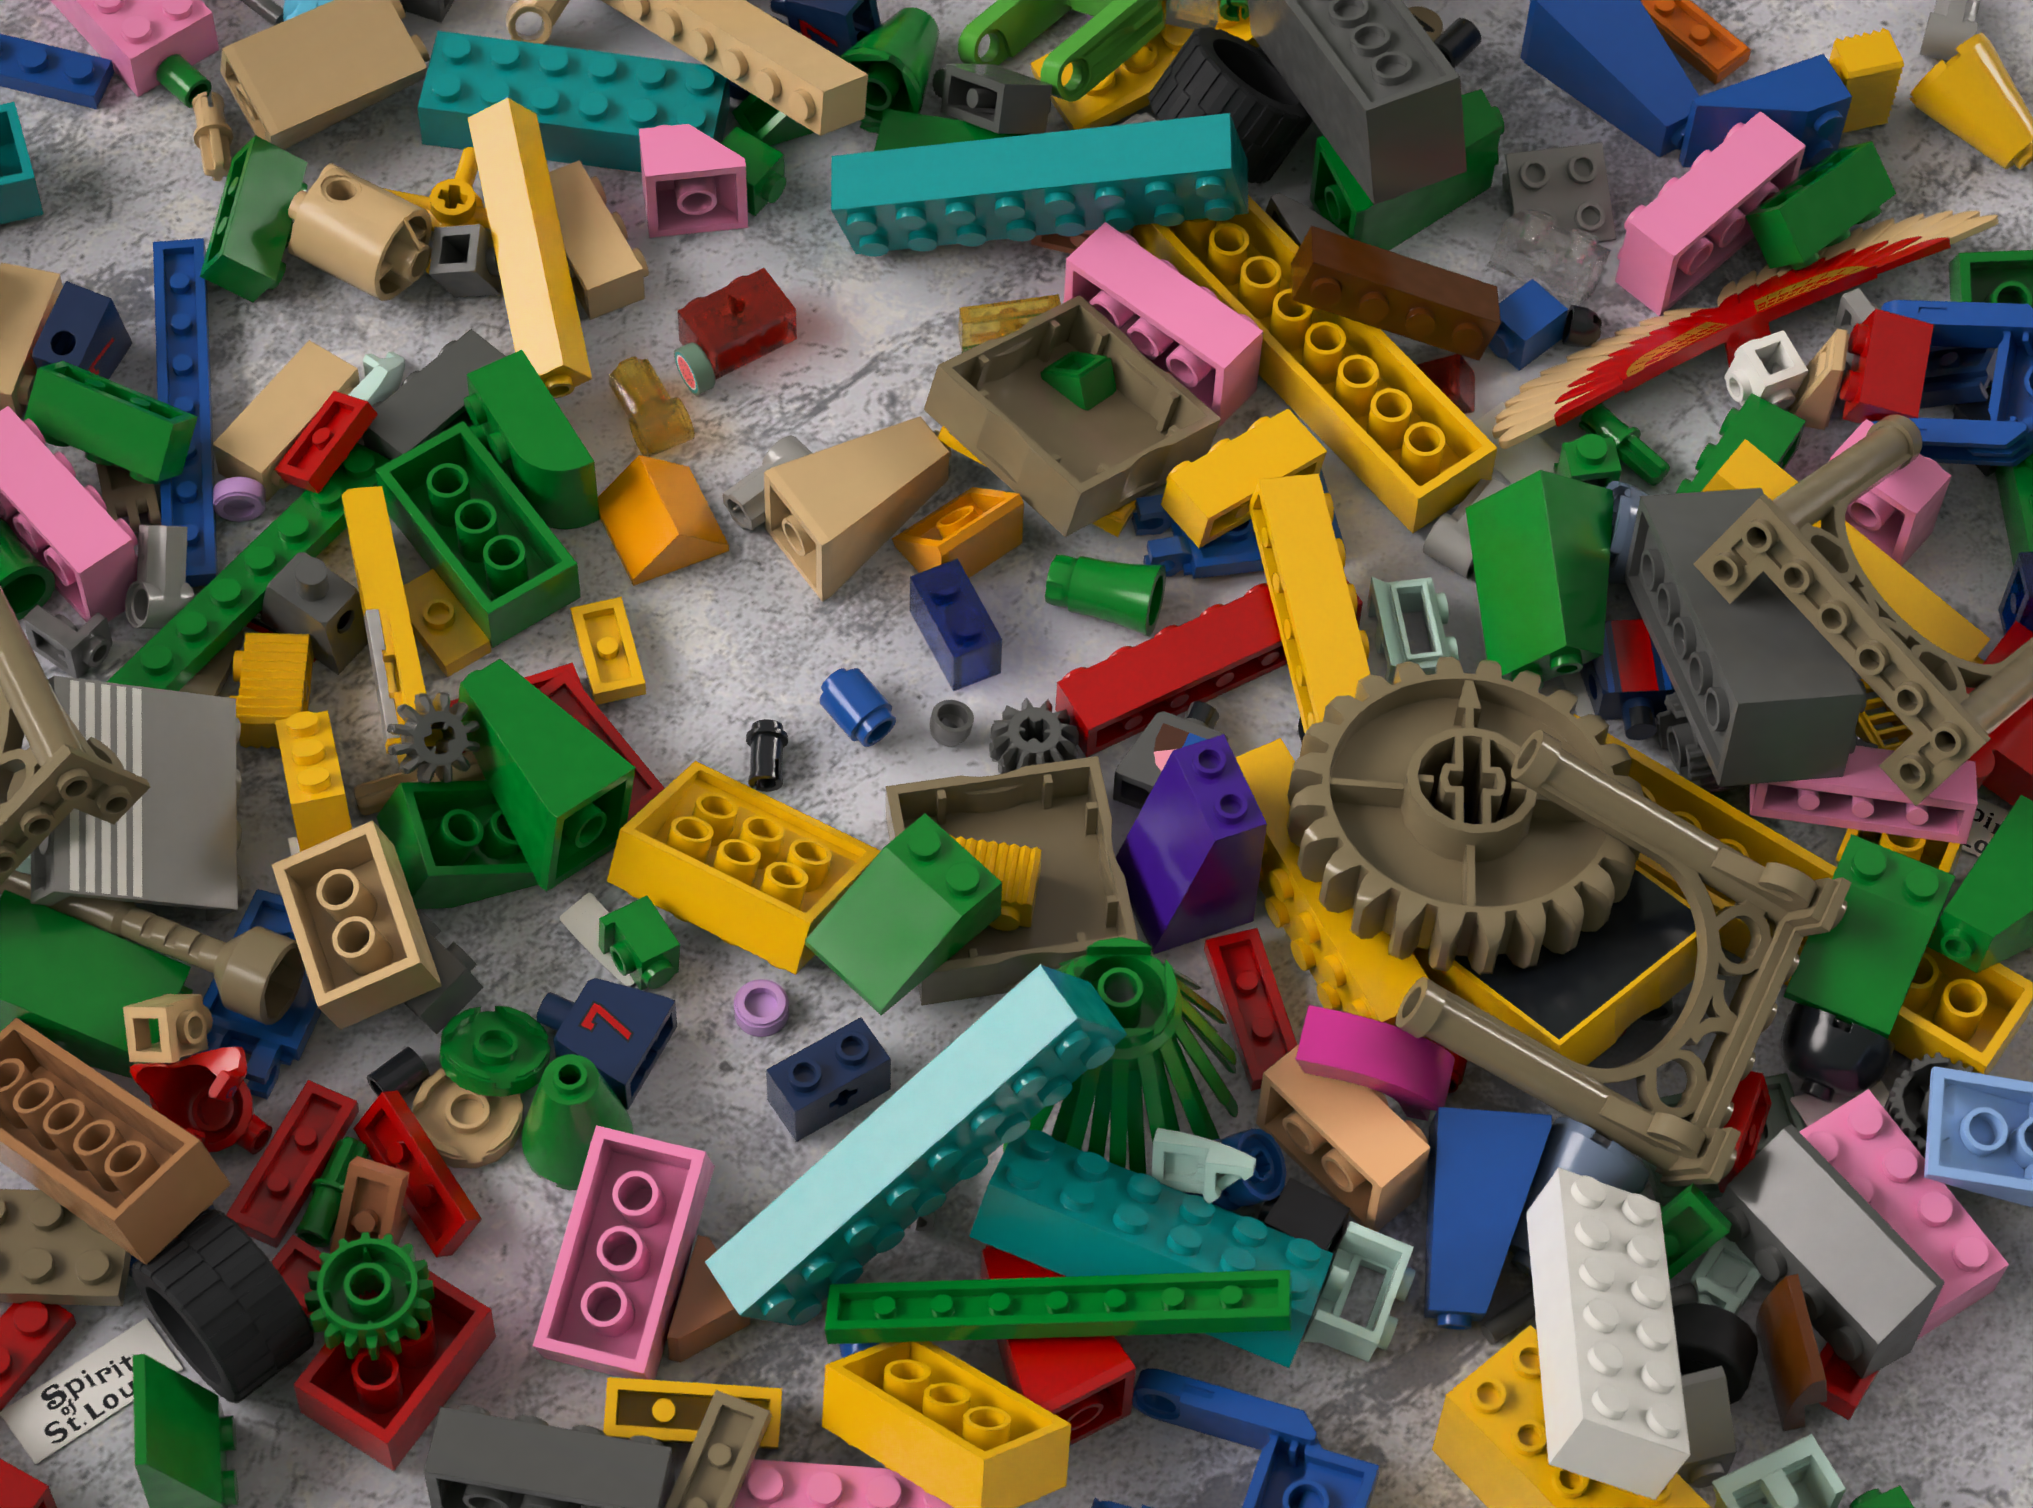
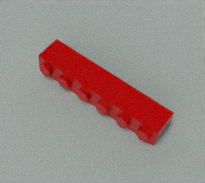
M1258 584L1251 588L1243 597L1228 604L1213 605L1204 610L1199 617L1180 626H1167L1160 630L1152 639L1134 647H1121L1114 651L1108 659L1089 668H1076L1067 673L1062 680L1058 681L1055 710L1059 712L1067 709L1070 716V725L1077 726L1079 732L1078 745L1084 755L1089 757L1143 732L1159 712L1165 711L1177 716L1187 711L1192 702L1200 701L1205 703L1286 665L1287 660L1268 584ZM1357 595V612L1355 616L1359 627L1363 602Z

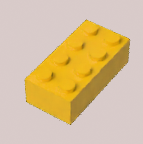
M930 1341L880 1343L825 1365L822 1427L845 1440L850 1446L858 1448L884 1464L889 1470L897 1472L923 1488L928 1494L938 1497L952 1507L1017 1508L1066 1487L1071 1424Z

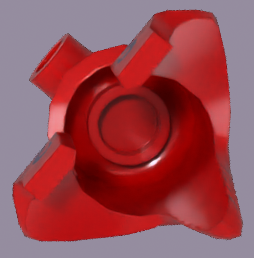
M242 1047L210 1050L174 1063H139L130 1066L133 1080L149 1095L152 1108L198 1138L208 1152H218L236 1144L254 1155L260 1152L268 1143L273 1129L272 1126L254 1114L252 1095L244 1081L247 1075V1062Z

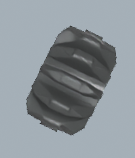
M426 693L416 694L414 700L416 710L407 704H400L397 707V712L405 721V724H389L387 732L390 734L401 735L400 743H395L388 747L389 754L402 755L406 753V757L400 763L399 770L403 774H409L418 767L417 778L418 782L429 784L435 773L440 782H451L453 778L452 766L464 772L468 771L471 767L469 761L462 755L463 751L478 752L480 749V744L475 741H467L466 735L479 729L478 721L461 722L469 707L465 702H458L450 708V695L448 693H437L433 703ZM432 729H441L443 739L436 741V747L426 746L424 737L432 734Z
M1026 697L1022 703L1021 711L1006 705L1005 710L1002 712V720H994V724L991 726L990 738L992 742L989 744V755L993 762H998V772L1000 774L1024 766L1078 758L1076 745L1079 744V732L1077 726L1070 725V716L1067 709L1052 713V704L1049 699L1038 708L1033 707Z

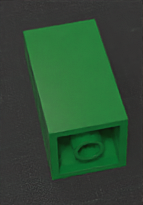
M1482 89L1462 94L1467 172L1376 205L1369 199L1324 135L1317 137L1309 197L1316 213L1333 223L1351 239L1388 251L1491 188L1494 168L1499 163L1498 146L1500 135L1504 134L1505 129L1500 110L1497 106L1491 107Z
M1539 470L1466 507L1487 660L1497 661L1500 664L1502 679L1513 682L1520 672L1528 670L1540 675V690L1545 686L1544 682L1559 675L1577 673L1583 669V664L1603 655L1614 504L1613 491L1611 489Z
M4 889L0 898V1032L15 1018H18L88 1066L132 1078L130 1066L141 1062H129L123 1007L166 994H192L194 990L184 986L191 967L44 905L31 904L30 899ZM148 1018L151 1044L160 1042L158 1018Z

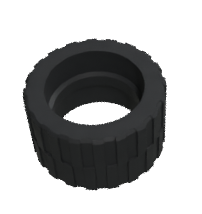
M1199 27L1193 31L1149 93L1150 106L1154 115L1160 121L1230 113L1247 158L1248 183L1256 182L1259 184L1269 181L1313 122V119L1266 54L1245 42V40L1213 27Z
M206 1209L147 1265L138 1260L132 1266V1276L136 1287L162 1330L201 1378L218 1395L231 1403H240L304 1354L314 1344V1332L308 1318L281 1274L251 1237L235 1221L220 1210Z

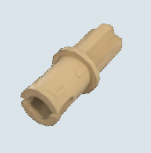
M202 92L192 102L197 124L193 134L194 143L201 151L204 174L212 176L213 181H222L224 176H228L232 162L230 144L233 140V133L230 126L226 124L223 97L216 92H212L213 107H209L207 92Z

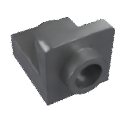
M39 605L35 606L23 618L28 641L32 649L73 678L79 679L90 667H96L101 664L112 646L108 620L100 613H96L79 630L65 616L61 614L53 616Z

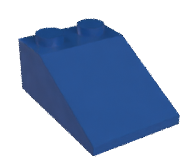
M1823 53L1692 99L1679 162L1683 167L1691 168L1702 152L1708 149L1713 151L1722 144L1728 132L1737 123L1742 122L1746 124L1761 111L1806 145L1800 170L1813 167L1838 149L1852 95Z

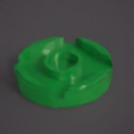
M481 1006L467 1009L451 1018L442 1031L439 1061L446 1076L459 1087L479 1095L505 1097L524 1093L540 1083L543 1072L549 1064L550 1046L548 1044V1034L544 1026L529 1014L511 1007L495 1006V1012H481Z

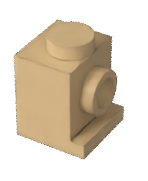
M166 994L123 1007L129 1062L174 1063L180 1061L181 1057L208 1049L207 1034L212 1028L213 1019L209 1009L203 1005L202 994ZM148 1018H158L160 1042L151 1044Z

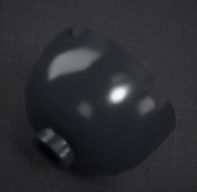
M1795 1003L1784 1025L1781 1037V1053L1788 1070L1803 1080L1800 1091L1831 1103L1834 1094L1853 1097L1868 1089L1870 1090L1881 1080L1893 1057L1892 1053L1895 1049V1044L1892 1041L1855 1023L1849 1025L1835 1019L1836 1016Z

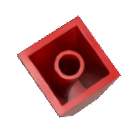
M988 1244L981 1250V1279L1066 1277ZM1114 1336L997 1339L1008 1388L1070 1423L1069 1446L1131 1415L1136 1367Z

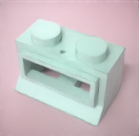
M1371 577L1367 613L1368 617L1377 616L1375 644L1378 654L1385 653L1387 661L1386 681L1391 685L1393 684L1396 664L1411 661L1419 664L1426 675L1435 674L1439 657H1454L1459 661L1456 639L1454 636L1445 637L1443 624H1447L1449 620L1447 598L1444 592L1435 593L1432 577L1384 582ZM1422 611L1431 652L1411 654L1402 613Z
M1350 1221L1337 1247L1302 1342L1323 1343L1369 1362L1377 1347L1386 1351L1398 1323V1318L1389 1315L1395 1299L1405 1301L1416 1270L1407 1267L1414 1247ZM1359 1265L1385 1275L1366 1328L1340 1318Z
M1812 1434L1712 1481L1717 1499L1714 1508H1838L1846 1490Z

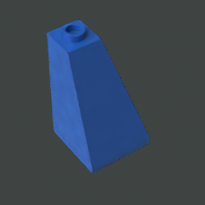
M1530 0L1520 56L1526 65L1659 158L1676 149L1681 150L1692 99L1698 97L1699 94L1641 0Z
M1448 1107L1438 1108L1429 1126L1428 1137L1430 1152L1427 1176L1424 1318L1438 1319L1437 1327L1467 1330L1472 1328V1321L1481 1322L1486 1315L1552 1127V1115Z

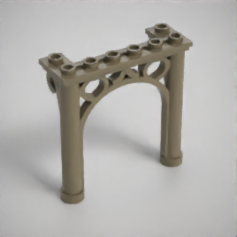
M1889 415L1875 423L1868 430L1866 437L1775 499L1771 500L1765 494L1759 497L1693 565L1729 604L1734 602L1765 572L1913 733L1879 767L1917 806L1991 739L1988 735L2033 698V637L2008 658L1996 664L1985 665L1963 660L1934 645L1908 625L1881 597L1863 572L1852 551L1846 532L1845 514L1847 507L1892 474L1913 462L1919 456L1922 449V436L1916 424L1905 416ZM1821 520V528L1812 526ZM1966 687L1975 688L1969 694L1966 693Z
M0 585L1 885L74 808L114 825L150 788L147 779L125 770L115 753L101 741L90 737L87 741L60 705ZM24 735L30 745L27 750L21 749ZM26 768V778L23 786L7 801V792L14 773Z
M1537 730L1528 737L1520 748L1512 765L1511 777L1654 860L1673 877L1684 893L1692 912L1697 936L1695 977L1686 1005L1672 1029L1653 1049L1628 1064L1607 1069L1588 1067L1564 1057L1426 977L1417 980L1405 995L1397 1012L1396 1026L1416 1038L1428 1037L1569 1118L1597 1130L1596 1133L1610 1141H1615L1626 1150L1656 1166L1655 1172L1662 1175L1660 1182L1668 1187L1690 1186L1692 1183L1695 1185L1718 1184L1730 1172L1736 1161L1737 1151L1734 1148L1741 1132L1732 1127H1723L1732 1115L1734 1104L1731 1100L1740 1081L1747 1077L1755 1063L1756 1054L1753 1050L1760 1034L1771 1025L1778 1009V1005L1775 1003L1783 983L1791 978L1798 966L1799 955L1797 951L1804 936L1830 932L1831 929L1839 924L1847 909V902L1844 899L1852 882L1843 877L1813 880L1795 868L1775 862H1768L1766 867L1565 751L1562 749L1561 741L1542 730ZM1703 883L1736 901V904L1724 907L1715 913L1711 898ZM1733 918L1741 919L1749 928L1751 936L1745 956L1737 964L1725 957L1719 935V929ZM1717 974L1726 977L1743 975L1729 1007L1725 1002L1723 991L1726 980L1717 979ZM1706 1012L1709 1018L1702 1019ZM1708 1033L1716 1034L1704 1063L1692 1051L1681 1050L1684 1044L1687 1046L1697 1045L1701 1038ZM1671 1060L1678 1062L1685 1070L1687 1076L1686 1088L1682 1092L1680 1101L1673 1107L1665 1105L1657 1093V1068ZM1636 1078L1638 1099L1642 1106L1603 1084Z

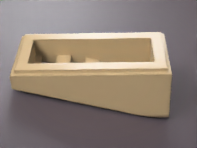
M1837 329L1806 366L1809 371L1795 394V401L1788 409V412L1806 420L1804 427L1825 430V427L1829 425L1845 370L1850 335L1847 334L1848 330Z

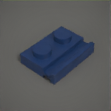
M1930 346L1920 409L1987 401L1989 395L1986 389L1988 386H1992L1998 348Z

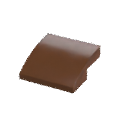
M1794 1274L1786 1276L1771 1290L1763 1301L1756 1318V1330L1783 1431L1806 1427L1804 1406L1827 1401L1824 1369L1799 1276Z

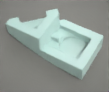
M388 352L386 358L381 359L374 354H365L363 358L365 378L348 395L368 401L371 406L377 402L385 401L400 386L405 369V359L394 352Z
M1157 1128L1153 1139L1152 1177L1156 1178L1160 1183L1179 1191L1203 1194V1199L1208 1204L1218 1199L1222 1190L1240 1178L1245 1181L1253 1176L1256 1167V1159L1233 1147L1200 1136Z
M1724 1236L1710 1247L1691 1277L1690 1282L1696 1290L1698 1303L1715 1305L1737 1315L1762 1275L1757 1267L1742 1253L1735 1242L1728 1240Z

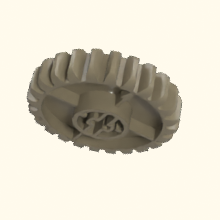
M1439 657L1435 674L1426 675L1419 664L1408 661L1396 664L1392 685L1382 676L1370 674L1358 681L1355 698L1349 695L1336 696L1326 706L1323 722L1312 724L1303 737L1300 757L1292 767L1287 795L1290 804L1287 830L1290 841L1300 847L1298 867L1304 878L1313 882H1322L1319 902L1327 911L1341 913L1351 908L1354 909L1350 932L1360 939H1371L1381 931L1391 935L1388 954L1401 960L1410 957L1414 950L1420 947L1428 950V961L1432 969L1448 971L1453 965L1455 956L1462 955L1468 957L1470 966L1478 974H1490L1494 971L1498 954L1506 953L1513 965L1522 969L1537 965L1542 944L1553 953L1565 954L1577 946L1580 931H1597L1608 921L1612 904L1620 902L1630 888L1636 866L1635 863L1639 858L1640 852L1514 780L1511 777V769L1524 742L1532 733L1542 730L1561 741L1562 749L1643 796L1641 784L1628 776L1632 759L1626 748L1615 743L1605 744L1609 730L1608 723L1601 716L1593 714L1576 718L1574 712L1578 697L1567 689L1556 690L1548 697L1539 693L1541 677L1536 673L1528 670L1522 671L1513 682L1502 679L1501 666L1497 661L1483 659L1479 662L1475 674L1463 672L1460 661L1456 658ZM1464 803H1467V823L1464 822Z

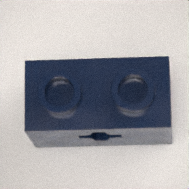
M862 1017L766 1069L767 1100L794 1140L798 1142L890 1090L891 1058Z

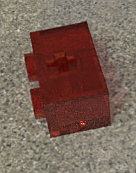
M765 268L748 276H739L731 281L728 286L706 297L695 298L684 308L677 311L679 341L683 346L694 342L703 349L712 365L715 379L797 339L796 308Z

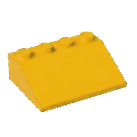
M694 761L619 830L607 882L625 890L629 895L637 899L647 895L653 905L672 913L677 919L692 923L720 937L724 942L749 951L767 960L772 966L785 969L796 975L815 956L805 945V939L881 850Z

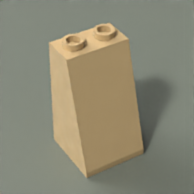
M333 0L222 48L220 72L254 134L285 150L425 79L427 71L425 63L430 61V57L420 37L417 34L410 37L401 21L406 18V14L400 0Z

